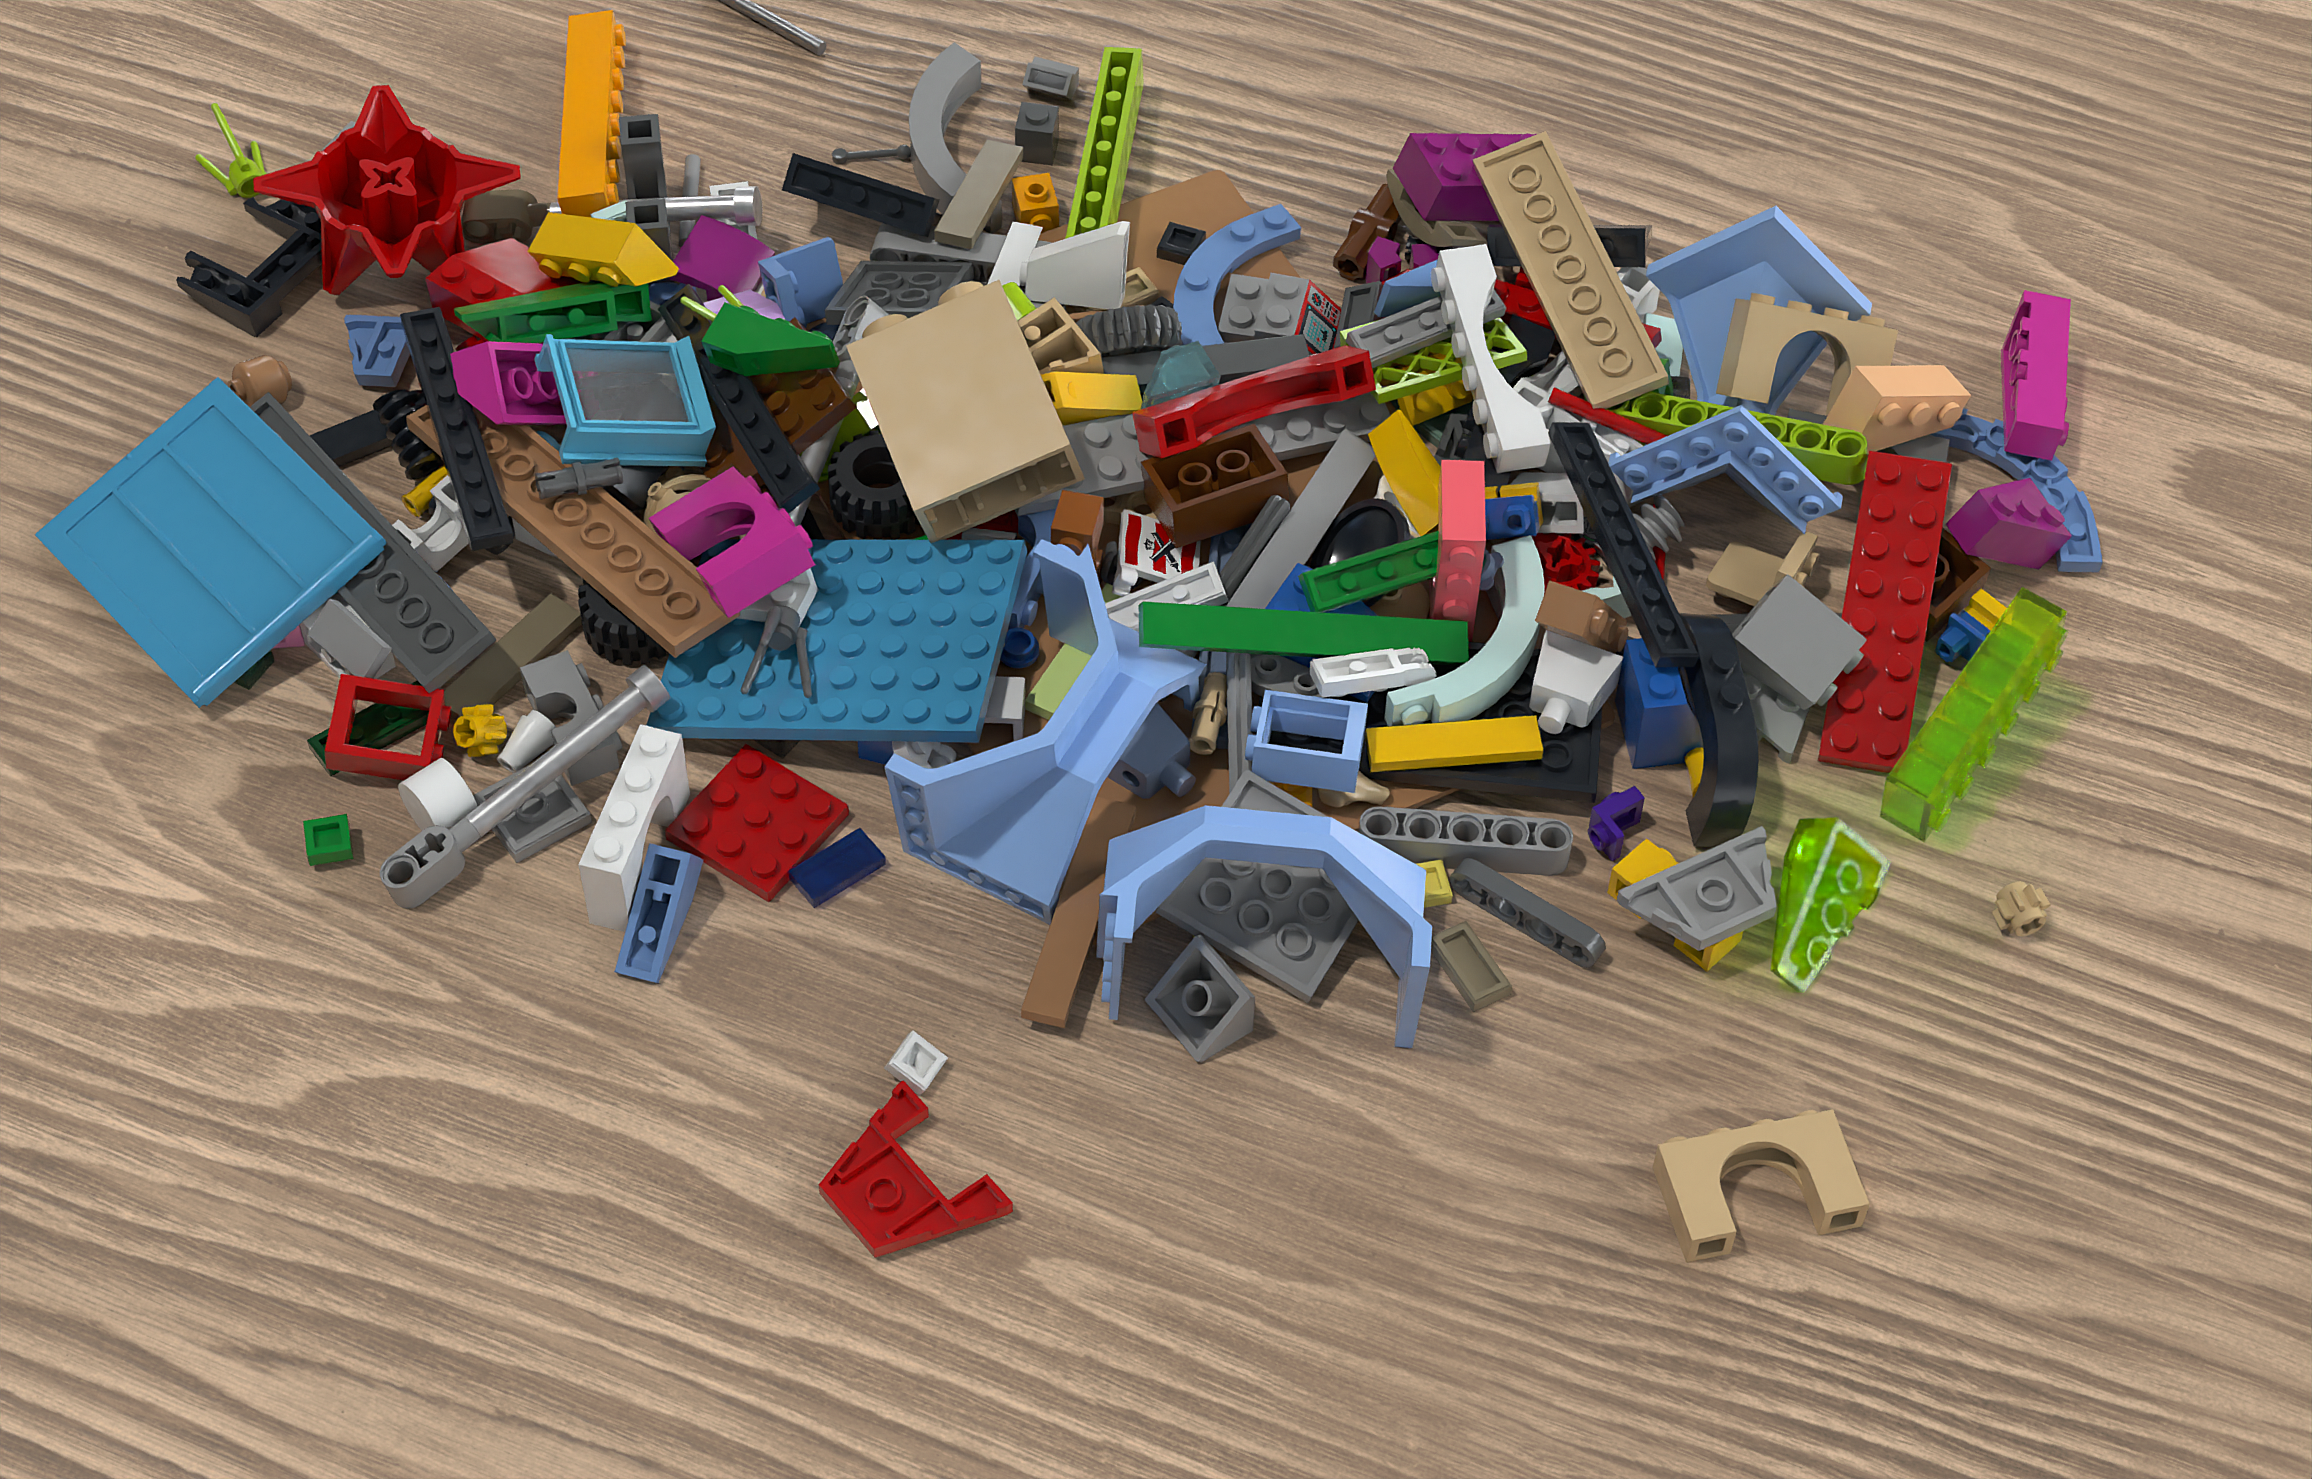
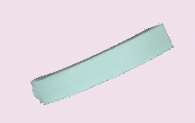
M1531 535L1492 546L1491 553L1499 552L1504 558V564L1497 569L1493 578L1501 603L1502 617L1490 640L1473 658L1459 668L1438 678L1388 692L1385 720L1389 727L1422 724L1428 720H1431L1432 723L1468 721L1495 704L1520 678L1536 646L1540 625L1535 622L1544 597L1545 588L1541 560Z

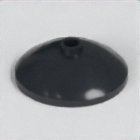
M1379 498L1366 499L1353 504L1333 520L1315 548L1310 568H1320L1410 540L1409 525L1404 513L1391 502ZM1387 593L1363 600L1362 602L1370 608Z

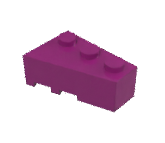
M2031 478L1979 489L1945 524L1968 555L2038 570L2072 537L2063 524L2065 521L2063 515L2046 501Z

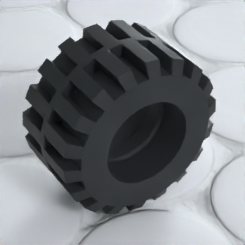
M878 430L870 431L868 436H863L861 433L853 436V442L851 443L848 441L843 442L839 446L840 452L833 453L831 464L828 465L830 506L837 523L842 522V527L848 533L856 531V536L864 540L867 536L873 537V540H882L883 537H890L891 540L900 539V534L903 532L907 535L914 532L915 524H921L910 504L883 435L879 434ZM877 483H887L893 485L887 488L868 487L869 485Z
M582 578L583 585L579 586L578 604L582 627L588 645L592 644L593 651L596 654L602 655L605 653L606 660L613 663L620 659L623 665H632L633 661H641V665L650 663V658L652 657L661 659L667 656L666 650Z

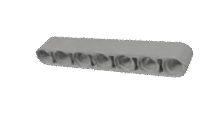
M1346 428L1343 430L1226 607L1265 609L1296 564L1304 565L1375 458L1376 455L1370 444Z

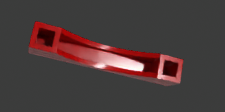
M1344 345L1134 411L1132 415L1140 452L1165 458L1199 447L1205 441L1221 432L1258 418L1297 408L1343 401L1374 391L1376 386L1370 353L1368 350Z

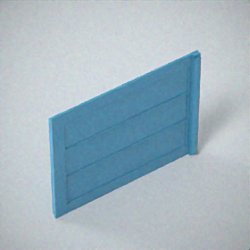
M219 377L213 380L35 534L198 708L202 705H209L384 550L383 546L387 543L375 529Z

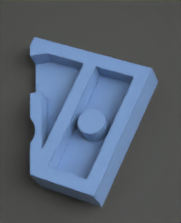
M346 315L344 321L349 332L350 340H348L353 356L352 365L358 384L364 386L396 387L410 355L401 325V318Z

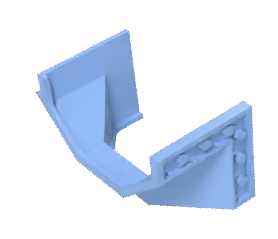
M1777 206L1648 264L1646 277L1667 297L1671 305L1697 392V401L1733 408L1622 456L1617 452L1611 454L1608 464L1612 472L1633 490L1631 503L1655 497L1658 493L1662 495L1694 486L1726 473L1749 496L1805 534L1807 522L1841 509L1843 496L1839 492H1830L1747 410L1775 415L1781 403L1826 347L1827 342L1817 333L1807 331L1793 337L1783 347L1777 359L1768 404L1716 394L1735 299L1750 300L1751 293L1775 297L1774 305L1787 307L1788 300L1811 304V313L1823 315L1825 308L1849 312L1847 320L1851 321L1860 320L1861 315L1869 316L1872 303Z
M1041 539L1033 551V557L1038 558L1040 562L1049 635L1092 656L1046 726L1037 734L935 769L921 767L894 753L885 766V772L903 852L1050 925L1059 901V891L1101 785L1153 706L1159 700L1169 694H1173L1183 699L1184 709L1192 712L1196 702L1200 700L1198 677L1207 664L1176 649L1139 647V632L1108 617L1089 544H1087L1081 555L1077 556L1073 550L1065 545H1054Z
M1207 805L1109 840L1104 890L1099 894L1096 952L1097 958H1104L1101 1002L1110 1003L1109 1019L1118 1020L1126 943H1132L1133 933L1206 857L1323 869L1399 976L1394 1047H1413L1430 969L1432 925L1423 918L1425 869L1332 817Z

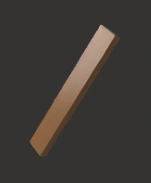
M1101 797L1095 798L1021 1008V1018L1065 1028L1098 930L1099 894L1104 890L1109 840L1131 831L1136 816L1135 805Z

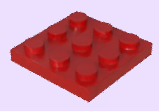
M745 744L665 829L666 840L687 853L704 859L703 863L765 901L770 902L849 815V808L845 802L748 744Z

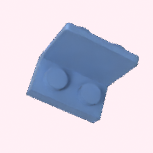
M830 237L758 261L766 298L778 304L785 320L790 321L796 317L805 328L808 323L825 317L826 307L843 286L835 243Z

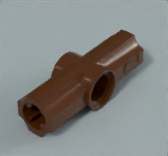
M1382 184L1366 209L1361 207L1357 210L1350 224L1348 236L1333 258V267L1345 279L1354 281L1356 278L1364 277L1367 272L1368 252L1378 236L1394 241L1398 224L1402 218L1395 207L1388 184Z

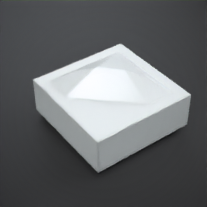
M912 1030L884 1069L898 1080H904L920 1096L925 1092L948 1057Z

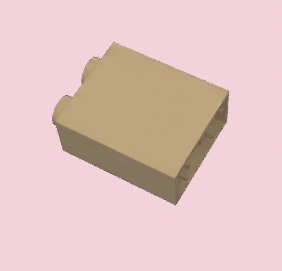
M1000 280L985 286L974 281L955 285L942 294L939 298L938 306L911 318L900 314L881 317L864 329L862 339L846 345L910 504L930 543L945 540L1085 479Z

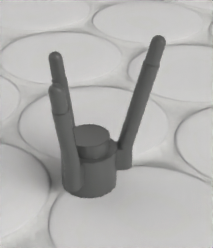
M781 605L773 606L768 611L760 644L740 690L742 694L749 692L768 647L783 651L796 644L803 694L805 698L812 696L806 649L808 631L799 627L800 616L794 609Z

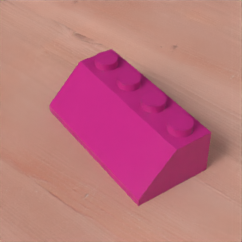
M487 341L450 353L453 377L458 394L496 424L567 425L553 372L537 371L534 359L536 354H540L543 344ZM572 372L575 381L598 377L597 373ZM578 391L585 420H592L600 411L598 402L595 400L592 391Z

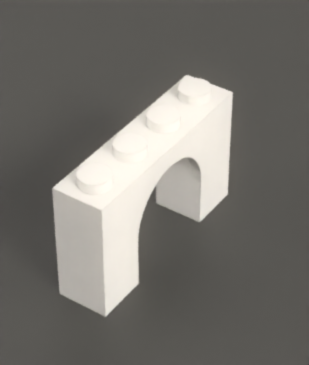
M640 725L578 864L590 924L622 932L626 931L642 872L643 848L649 824L654 823L668 827L684 810L690 797L682 734Z

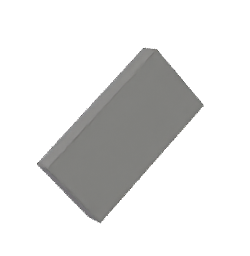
M328 599L308 632L312 639L354 676L374 679L392 650L386 642L337 600Z

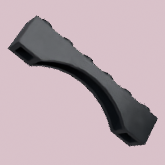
M1512 314L1507 327L1527 350V361L1498 370L1506 382L1513 388L1521 378L1530 377L1543 369L1549 357L1555 333L1553 330ZM1492 347L1497 353L1510 351L1505 348ZM1472 405L1463 425V428L1469 430V433H1462L1455 448L1454 456L1459 457V460L1484 461L1485 487L1497 486L1498 496L1501 498L1500 488L1507 485L1511 471L1497 473L1493 459L1486 457L1483 445L1485 433L1482 424H1476Z

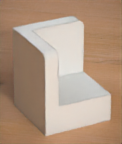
M996 676L984 723L1013 724L1014 741L1023 739L1025 678Z

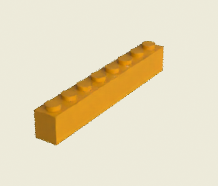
M613 10L571 15L568 18L557 195L562 214L591 217L592 213L619 203L618 190L615 183L620 182L617 159H621L618 136H620L619 113H623L620 91L624 90L621 69L625 68V58L622 47L626 46V37L623 24H616Z

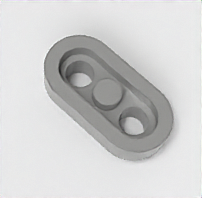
M1258 654L1251 659V691L1264 697L1265 690L1321 697L1310 675V668L1280 655ZM1306 684L1310 687H1303L1301 685Z

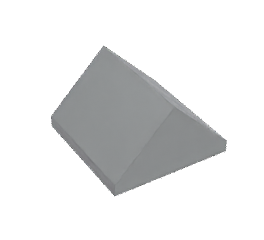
M1196 935L1144 999L1197 1062L1205 1061L1253 1031L1255 996L1202 935Z

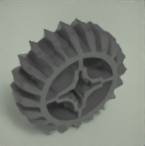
M1163 305L1123 306L1122 308L1109 309L1103 312H1096L1094 315H1087L1076 322L1078 327L1101 353V358L1178 349L1182 344L1181 335L1183 333L1181 322L1178 319V312Z

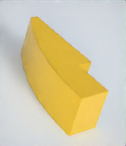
M1397 410L1373 429L1368 436L1379 465L1394 495L1419 535L1423 536L1439 530L1438 484L1441 466L1403 412Z

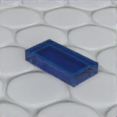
M858 828L789 870V880L813 908H816L886 865L885 855L861 828Z

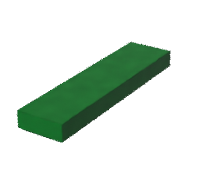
M1439 531L1301 573L1298 578L1310 612L1324 613L1436 578Z

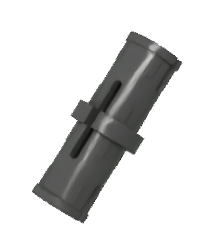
M618 457L584 465L581 462L571 463L572 467L535 473V482L540 500L575 492L579 496L587 494V490L623 484V474Z

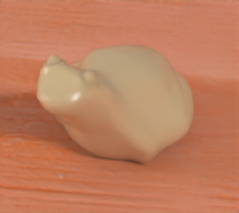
M1358 771L1355 793L1318 788L1321 802L1333 807H1342L1355 801L1382 805L1390 795L1388 788L1373 782L1360 771Z

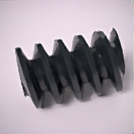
M395 390L376 399L373 403V409L379 412V421L382 425L386 426V436L392 440L393 451L399 454L398 460L400 465L406 468V478L410 480L420 479L440 468L443 458L408 429L407 416L426 405L425 403L416 405L424 397L422 390Z

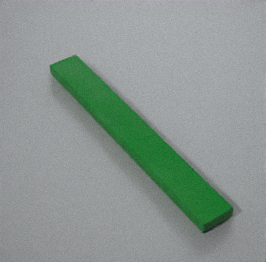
M1146 601L1138 605L1139 647L1315 658L1345 656L1392 648L1393 650L1419 647L1428 656V664L1462 666L1469 661L1468 624L1466 621Z

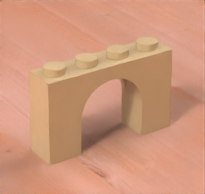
M1751 293L1750 300L1736 298L1716 394L1768 404L1777 359L1783 347L1798 334L1813 331L1827 342L1834 358V376L1825 414L1828 415L1855 366H1891L1898 330L1884 327L1885 319L1861 315L1860 322L1847 320L1849 312L1825 308L1823 315L1811 313V304L1788 300L1787 307L1774 305L1775 297Z
M1833 1109L1822 1112L1808 1110L1797 1114L1793 1118L1778 1121L1763 1119L1748 1127L1733 1130L1718 1128L1707 1135L1688 1139L1679 1136L1671 1138L1663 1144H1658L1652 1168L1686 1263L1731 1253L1737 1231L1724 1198L1720 1180L1727 1173L1741 1166L1765 1165L1776 1168L1788 1175L1800 1188L1818 1235L1862 1227L1870 1205Z

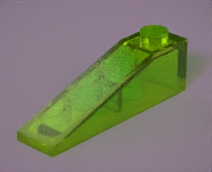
M1838 817L1799 819L1784 855L1770 971L1797 992H1805L1831 959V949L1840 937H1848L1855 928L1852 922L1861 910H1869L1875 902L1891 863Z

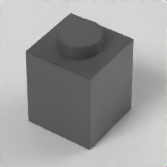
M1021 102L1015 126V146L1023 147V160L1021 162L1053 166L1059 142V106Z

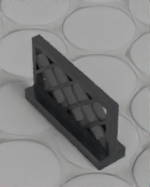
M792 153L782 191L925 237L929 236L932 224L938 225L943 214L936 213L940 199Z
M1489 225L1487 227V248L1493 266H1521L1502 225ZM1593 225L1614 267H1646V251L1652 238V225Z

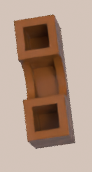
M1062 490L1051 525V543L1054 545H1065L1073 550L1077 556H1080L1087 544H1089L1098 581L1101 585L1103 550L1097 548L1104 524V497Z

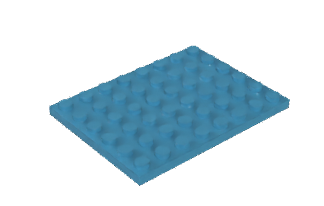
M726 539L706 550L701 555L698 567L732 547L741 539ZM811 540L813 547L808 549L815 563L811 567V571L818 591L800 627L808 631L806 649L812 696L805 698L803 694L796 644L783 651L768 647L747 694L741 693L740 690L760 644L765 622L736 618L676 658L669 654L661 682L668 691L670 699L654 712H650L646 724L649 727L682 734V738L979 743L1027 555L1025 541L939 540L930 543L929 540Z

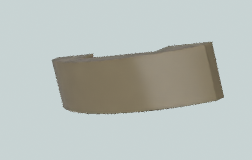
M1388 169L1386 179L1395 207L1406 226L1419 239L1433 246L1463 248L1487 243L1485 238L1469 223L1424 221L1394 170Z

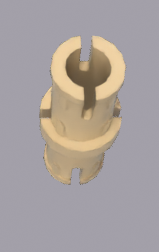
M1212 672L1205 677L1201 699L1196 702L1193 709L1195 722L1189 742L1190 749L1198 754L1207 755L1213 753V750L1216 748L1219 728L1225 723L1228 713L1225 707L1227 701V676L1220 672Z

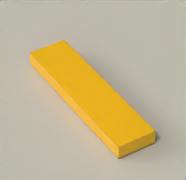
M1536 715L1366 728L1365 731L1371 772L1542 759L1543 754Z

